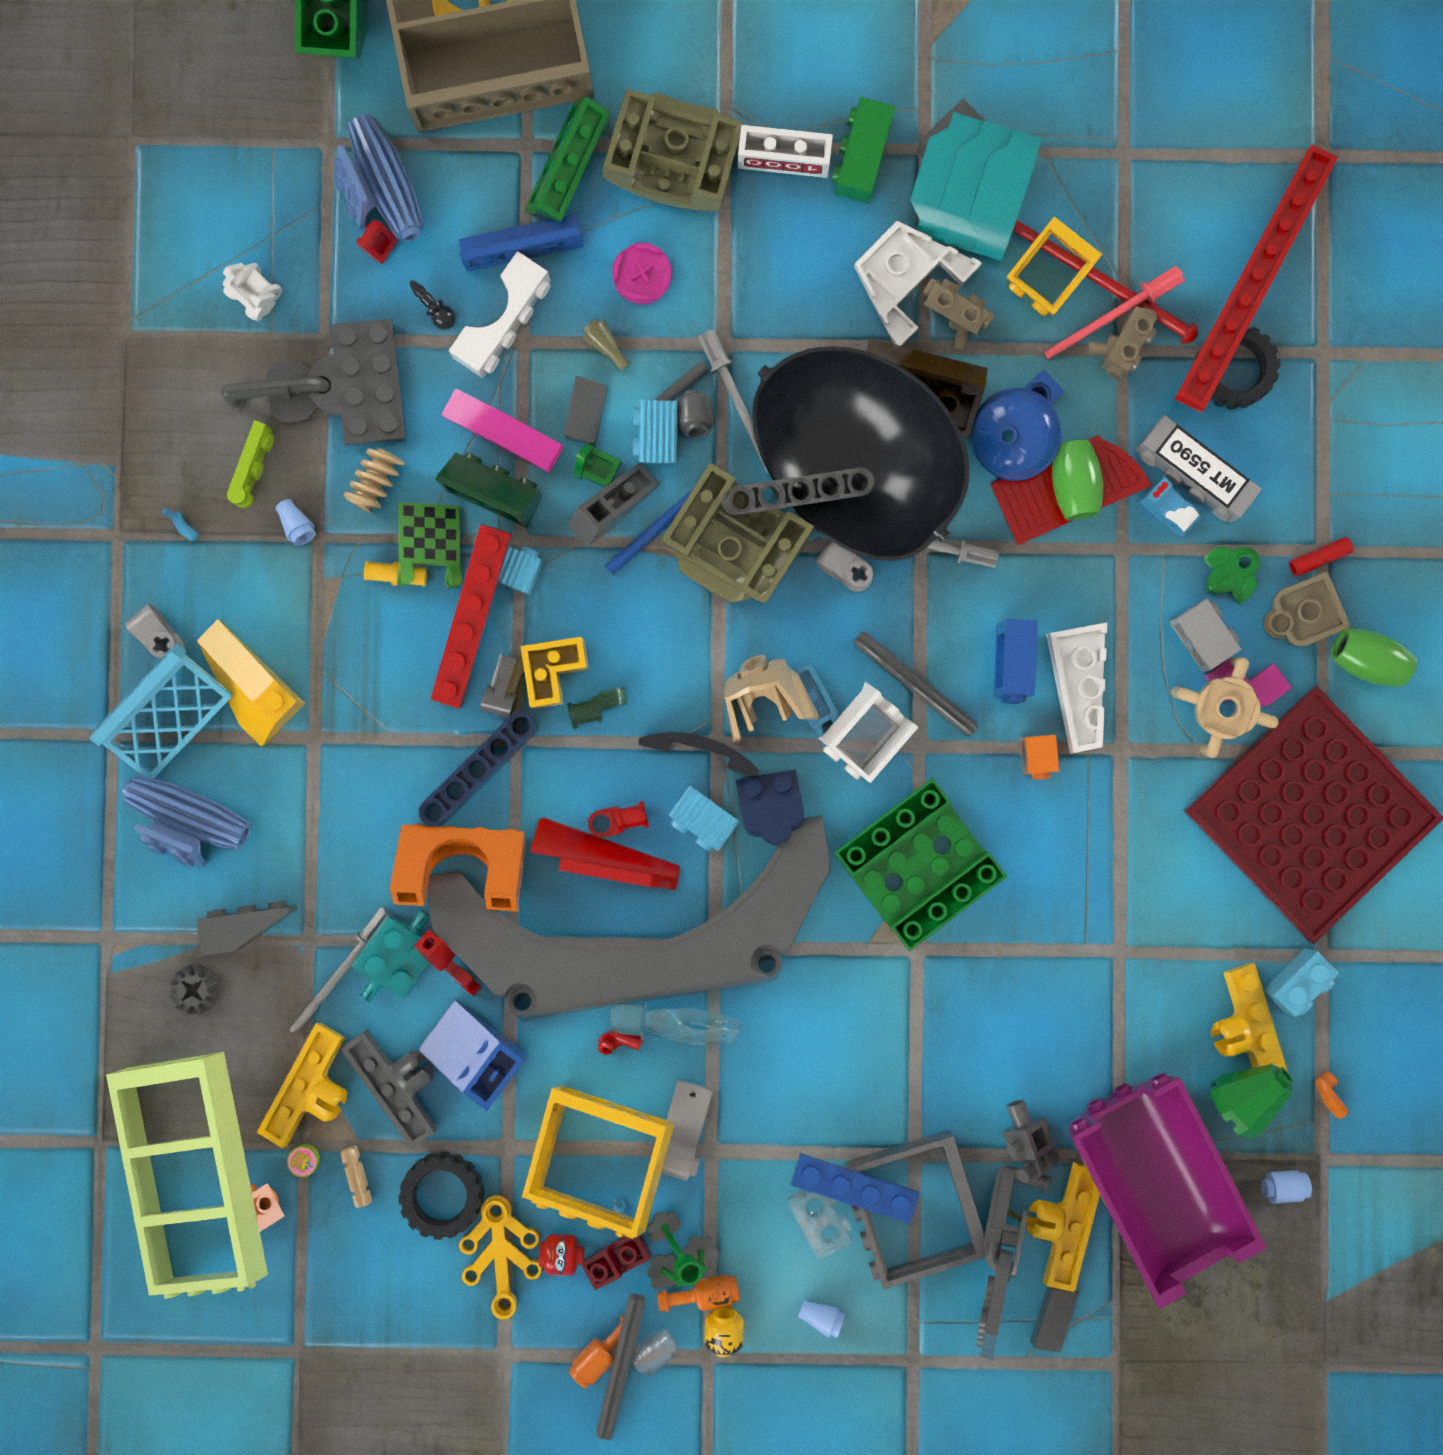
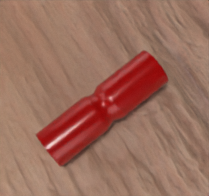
M1348 537L1338 539L1320 547L1318 550L1310 551L1289 560L1290 571L1295 577L1301 576L1321 567L1323 564L1331 563L1352 554L1354 551L1353 545Z

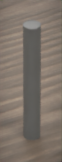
M700 361L655 400L673 401L709 369Z

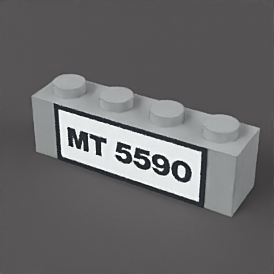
M1166 415L1155 423L1135 449L1140 453L1142 461L1150 466H1157L1165 472L1164 476L1171 483L1182 485L1189 491L1188 495L1193 500L1207 504L1213 509L1212 513L1224 522L1229 521L1232 523L1241 518L1262 490V488Z

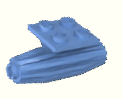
M367 114L354 118L352 122H349L347 130L355 160L349 158L344 145L337 146V158L334 160L336 172L333 174V181L339 193L343 192L347 200L345 201L347 214L351 220H356L359 229L365 227L366 215L376 206L397 239H404L405 242L413 241L421 235L420 232L424 228L415 190L398 152L374 115Z
M137 775L134 779L130 778L123 787L122 795L125 796V803L154 821L149 827L136 823L134 830L141 836L140 841L148 845L147 848L162 856H165L166 852L176 857L175 860L190 868L194 864L204 867L207 863L201 856V842L239 851L243 848L251 833L252 823L220 802L177 784Z

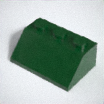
M468 452L464 456L455 453L438 473L435 480L446 492L528 528L542 497L540 491L536 489L538 485L533 481L521 477L520 481L509 477L510 472L497 465H493L492 469L482 465L483 460Z

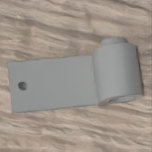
M678 1079L666 1119L675 1124L661 1174L688 1181L689 1176H696L700 1158L695 1157L713 1089Z

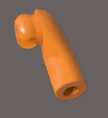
M1326 1071L1321 1077L1317 1076L1315 1085L1323 1103L1335 1118H1344L1349 1112L1348 1108L1332 1089L1338 1085V1080L1331 1072Z

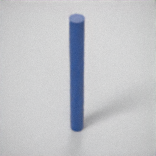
M692 490L605 565L612 575L673 522Z

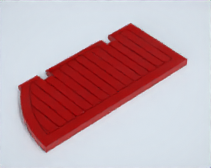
M1100 435L1088 439L1098 457L1102 471L1103 500L1101 508L1152 486L1141 467L1122 449L1102 439ZM1052 463L1040 474L1025 480L1011 481L1000 478L990 483L1017 546L1074 521L1066 520L1057 504L1052 483Z

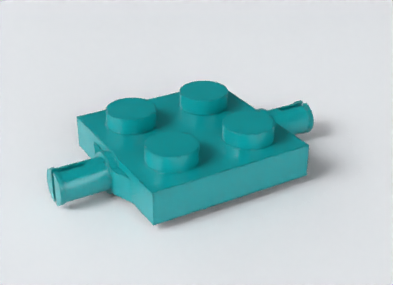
M420 909L411 924L400 922L388 914L385 916L351 964L353 969L365 975L370 981L359 995L363 1000L366 999L370 1003L380 988L390 990L398 996L405 998L429 964L414 947L423 936L421 930L430 918L427 912Z

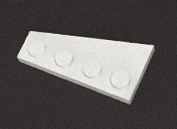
M1107 623L1046 634L1070 753L1103 747L1104 708L1102 707V698L1105 691L1103 671L1104 661H1106L1107 648H1104Z

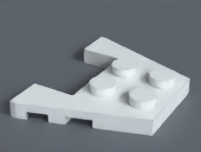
M896 221L855 263L854 268L893 344L902 346L919 327L897 306L938 265L962 286L981 267L982 263L973 257L970 259L958 253V250L950 246L945 247L931 240L932 237L899 221Z

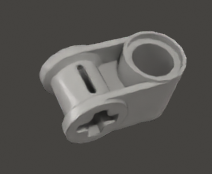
M832 541L829 542L815 560L817 566L824 572L836 578L854 592L865 591L873 578L872 567L866 561ZM863 571L865 573L863 577L865 581L861 579L857 582L853 581V572L859 573Z
M149 603L125 623L129 632L154 657L162 658L168 652L163 651L166 648L165 640L169 641L167 643L169 650L176 643L185 649L182 638L172 629L165 617Z

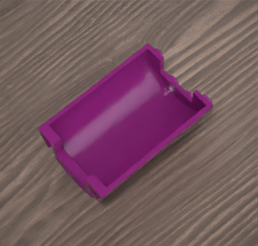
M1160 1073L1149 1081L1131 1087L1128 1083L1116 1087L1112 1091L1113 1095L1104 1100L1103 1098H1098L1089 1102L1086 1105L1088 1110L1069 1124V1135L1159 1310L1186 1295L1181 1282L1227 1256L1242 1263L1267 1248L1181 1078L1177 1076L1168 1077L1167 1073Z

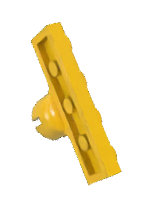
M1247 963L1223 972L1233 1003L1234 1013L1231 1017L1217 1021L1212 1026L1210 1032L1212 1038L1223 1034L1225 1037L1213 1042L1214 1047L1221 1055L1233 1057L1246 1052L1252 1068L1273 1064L1287 1070L1256 964Z
M323 1023L315 1024L257 1131L258 1134L277 1146L284 1148L287 1147L306 1112L311 1113L324 1122L334 1120L342 1110L337 1104L339 1102L345 1104L348 1095L346 1089L328 1078L327 1073L346 1037Z
M1073 1162L1065 1195L1061 1202L1053 1203L1039 1199L1032 1202L1028 1211L1037 1213V1218L1027 1216L1026 1228L1030 1235L1034 1238L1051 1241V1249L1042 1282L1048 1287L1071 1292L1076 1290L1100 1196L1084 1164Z

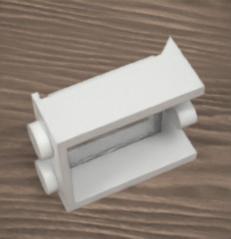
M865 682L859 695L827 732L818 739L826 745L823 751L834 761L837 762L841 758L847 763L844 769L856 780L862 776L871 783L919 727L905 718L897 707L881 696L877 689Z

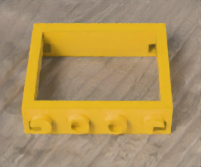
M564 1085L554 1087L550 1092L522 1197L531 1200V1203L537 1204L536 1207L548 1209L551 1207L559 1210V1215L565 1218L576 1219L579 1217L587 1220V1225L596 1229H605L606 1227L615 1230V1234L618 1237L636 1238L646 1231L675 1123ZM566 1106L657 1137L635 1218L544 1186Z

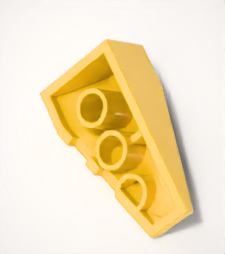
M218 619L197 640L216 680L233 693L228 703L239 725L261 747H264L306 704L221 620Z

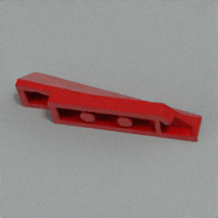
M541 818L538 822L530 852L561 858L558 869L560 871L653 888L660 887L676 890L680 872V866L547 818Z

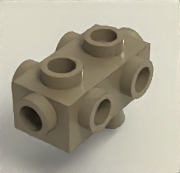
M931 278L922 295L926 296L924 305L950 319L948 326L956 330L954 348L966 349L968 332L970 331L977 335L980 328L986 330L994 313L985 307L987 302L972 293L970 297H967L958 292L961 287L946 278L943 282Z
M1136 306L1128 315L1117 336L1110 334L1106 343L1089 341L1087 353L1104 355V361L1100 367L1105 369L1110 377L1122 380L1128 371H1135L1142 359V355L1138 354L1142 345L1148 346L1154 337L1157 329L1153 328V325L1158 318L1157 314L1149 308H1139Z

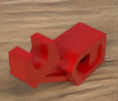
M430 930L414 945L425 960L440 972L444 969L459 986L473 997L482 988L469 973L452 961L456 956L454 952Z

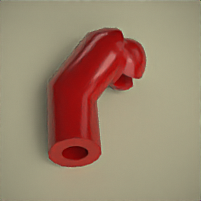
M616 1027L601 1035L598 1039V1050L604 1055H609L613 1050L625 1045L639 1051L644 1036L623 1027Z

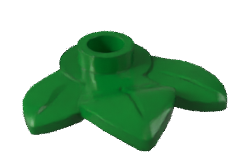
M1218 547L1206 554L1204 557L1205 562L1214 568L1207 579L1206 591L1213 594L1231 591L1237 603L1240 604L1246 601L1257 586L1254 573L1260 566L1258 553L1250 547H1239L1235 550ZM1247 556L1250 559L1249 566L1245 568L1240 567V558Z

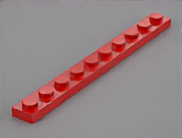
M1312 144L1309 146L1176 394L1175 400L1201 413L1206 408L1338 159L1337 156Z

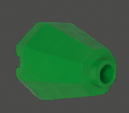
M1268 1064L1219 1076L1211 1082V1086L1214 1087L1210 1089V1095L1222 1118L1226 1122L1232 1119L1237 1124L1233 1130L1239 1136L1253 1140L1264 1132L1292 1095L1293 1087L1291 1084H1293V1079L1285 1068Z

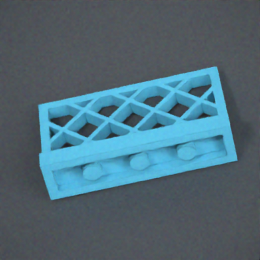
M177 643L107 715L89 737L98 746L102 743L142 776L153 779L233 696V693L185 655L186 650ZM183 665L194 673L195 683L178 684L177 672ZM172 678L173 684H166ZM196 689L197 704L180 705L178 690ZM201 689H214L222 697L216 703L202 704ZM173 690L175 705H157L156 694L158 691ZM150 700H152V706H145ZM181 710H198L199 721L195 725H182ZM203 710H209V711L203 716ZM153 711L154 726L137 727L136 715L139 712ZM158 711H175L177 725L159 726ZM131 721L132 727H125ZM177 731L178 743L175 746H161L160 732ZM182 731H189V732L183 737V732H182ZM155 732L156 747H139L138 733ZM119 733H132L134 747L122 748L113 739ZM162 752H169V753L163 758ZM140 753H157L158 764L152 770L148 769L141 763Z

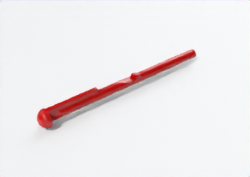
M1016 220L1012 232L1033 244L1040 234ZM1049 239L1040 248L1077 272L1086 264L1080 257L1073 255ZM1094 267L1085 276L1125 302L1138 294ZM1148 300L1137 305L1139 308L1146 307L1153 310L1157 314V322L1182 337L1180 343L1190 344L1198 337V326L1194 322L1188 325L1158 305H1152Z

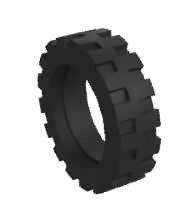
M1253 326L1248 328L1239 344L1251 350L1258 359L1260 373L1257 382L1248 390L1236 391L1227 388L1219 381L1210 398L1215 401L1214 405L1218 407L1224 405L1227 406V409L1246 408L1262 399L1272 390L1273 384L1279 377L1277 369L1280 368V359H1277L1276 356L1278 350L1275 345L1272 346L1269 342L1271 340L1270 337L1259 333L1260 330Z
M445 1151L440 1154L431 1153L413 1165L400 1185L401 1192L398 1201L402 1206L401 1214L403 1218H407L409 1221V1227L413 1230L416 1228L423 1237L427 1238L428 1235L434 1236L433 1239L442 1240L443 1237L453 1238L470 1226L481 1209L484 1195L481 1175L479 1172L476 1173L474 1170L475 1166L470 1161L467 1163L463 1160V1156L459 1154L454 1156L449 1154L450 1152ZM444 1170L451 1172L461 1179L466 1188L467 1200L465 1207L459 1215L452 1219L439 1220L431 1218L422 1211L417 1202L416 1191L418 1184L425 1175L432 1171Z

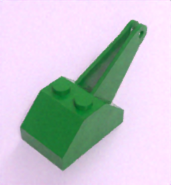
M295 0V53L307 56L360 59L367 34L368 0Z

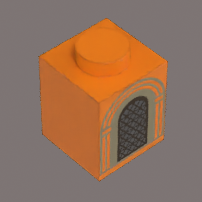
M1056 735L1020 738L1023 774H1032V780L1050 779V772H1059Z

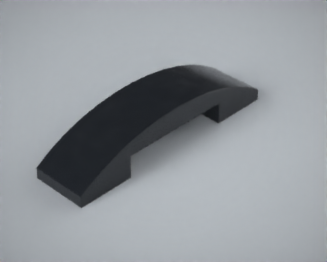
M668 732L648 735L639 738L638 745L669 753L670 745L673 741L730 757L727 769L752 776H757L758 769L742 754L721 742L704 736Z

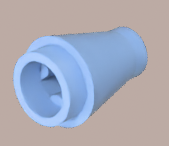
M291 499L283 500L276 506L275 509L279 514L288 541L293 542L296 546L308 543L315 537V525L294 505Z
M804 1300L798 1318L810 1324L829 1338L831 1335L837 1338L846 1314L840 1312L838 1307Z

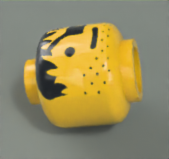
M732 1307L714 1309L707 1315L704 1323L705 1346L720 1357H728L738 1352L744 1343L745 1322L743 1317Z

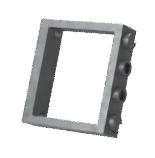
M950 1130L844 1162L846 1168L860 1172L942 1146L971 1243L887 1269L869 1210L851 1205L856 1221L862 1220L865 1231L860 1232L865 1251L871 1250L874 1261L869 1262L874 1281L880 1279L883 1289L985 1258L983 1250L984 1233L956 1142Z

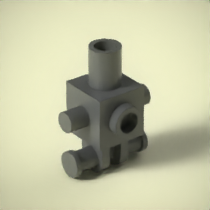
M1021 1099L1007 1104L1013 1125L1003 1131V1135L1007 1143V1152L1013 1161L1023 1162L1024 1168H1020L1017 1171V1177L1020 1182L1027 1184L1032 1178L1038 1179L1044 1173H1047L1051 1169L1052 1164H1056L1059 1161V1154L1053 1149L1055 1146L1050 1135V1127L1046 1124L1045 1119H1031L1025 1101Z

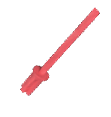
M1176 265L1147 284L1142 282L1140 284L1141 293L1043 352L1047 360L1143 301L1148 300L1152 305L1155 304V299L1185 282L1182 271Z

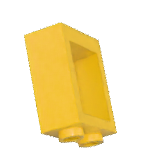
M1054 216L1006 277V280L1010 282L1007 288L1020 298L1025 294L1034 301L1031 307L1043 317L1048 313L1054 317L1101 258L1102 254ZM1051 235L1086 262L1053 305L1018 278Z

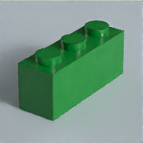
M860 97L858 108L851 107L847 125L852 126L850 137L846 135L843 137L839 154L844 155L842 165L836 164L831 181L837 184L835 195L870 203L896 106Z

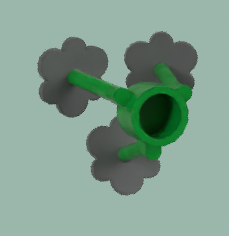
M669 1211L667 1214L665 1212L656 1213L653 1216V1222L647 1226L650 1237L655 1242L663 1238L667 1239L677 1258L675 1260L671 1254H667L665 1257L661 1254L654 1255L651 1260L652 1267H649L647 1270L648 1277L652 1278V1286L659 1290L664 1286L672 1287L674 1283L677 1287H681L683 1284L686 1286L696 1284L701 1279L702 1273L706 1272L707 1268L711 1266V1261L718 1258V1248L713 1245V1240L710 1237L702 1239L700 1236L694 1235L689 1239V1246H686L682 1252L673 1236L674 1232L681 1227L680 1219L676 1217L674 1211Z

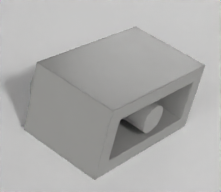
M1208 599L1196 603L1169 621L1202 672L1215 668L1241 650L1237 644L1239 643L1238 636L1231 628L1225 626L1221 620L1222 613L1214 602L1210 603Z

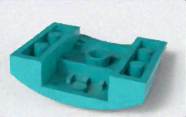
M953 112L949 127L930 137L910 198L920 219L916 230L932 237L931 240L1002 261L1029 184L1042 138Z

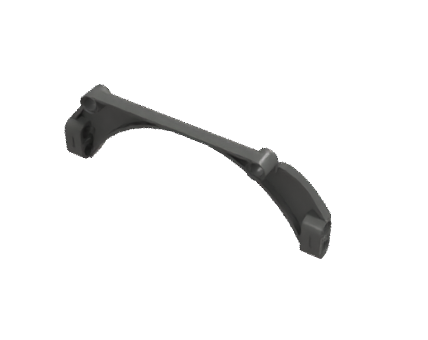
M822 816L806 817L802 826L792 831L790 838L785 843L777 846L776 851L761 874L729 907L709 921L686 933L639 947L617 949L587 948L564 944L542 937L517 925L496 910H487L485 900L475 891L460 871L430 875L428 883L430 919L433 931L497 997L507 996L508 1006L517 1017L532 1019L774 981L781 972L780 953L790 951L810 908L831 872ZM770 959L774 961L776 967L772 972L764 973L758 967L760 962ZM524 996L530 997L531 1004L529 1008L519 1011L517 1009L518 1000Z

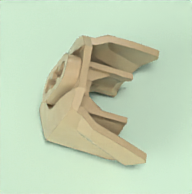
M765 655L749 658L742 663L740 670L731 675L725 682L724 698L728 710L732 740L735 745L742 743L735 699L749 732L754 730L753 723L758 720L752 703L755 698L760 696H766L777 704L783 721L787 720L793 714V711L798 719L801 720L820 719L800 676L788 666L784 658L773 659L767 662Z

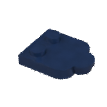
M796 769L736 780L743 825L748 834L754 837H762L769 844L781 845L790 838L792 831L802 826L804 822V809Z

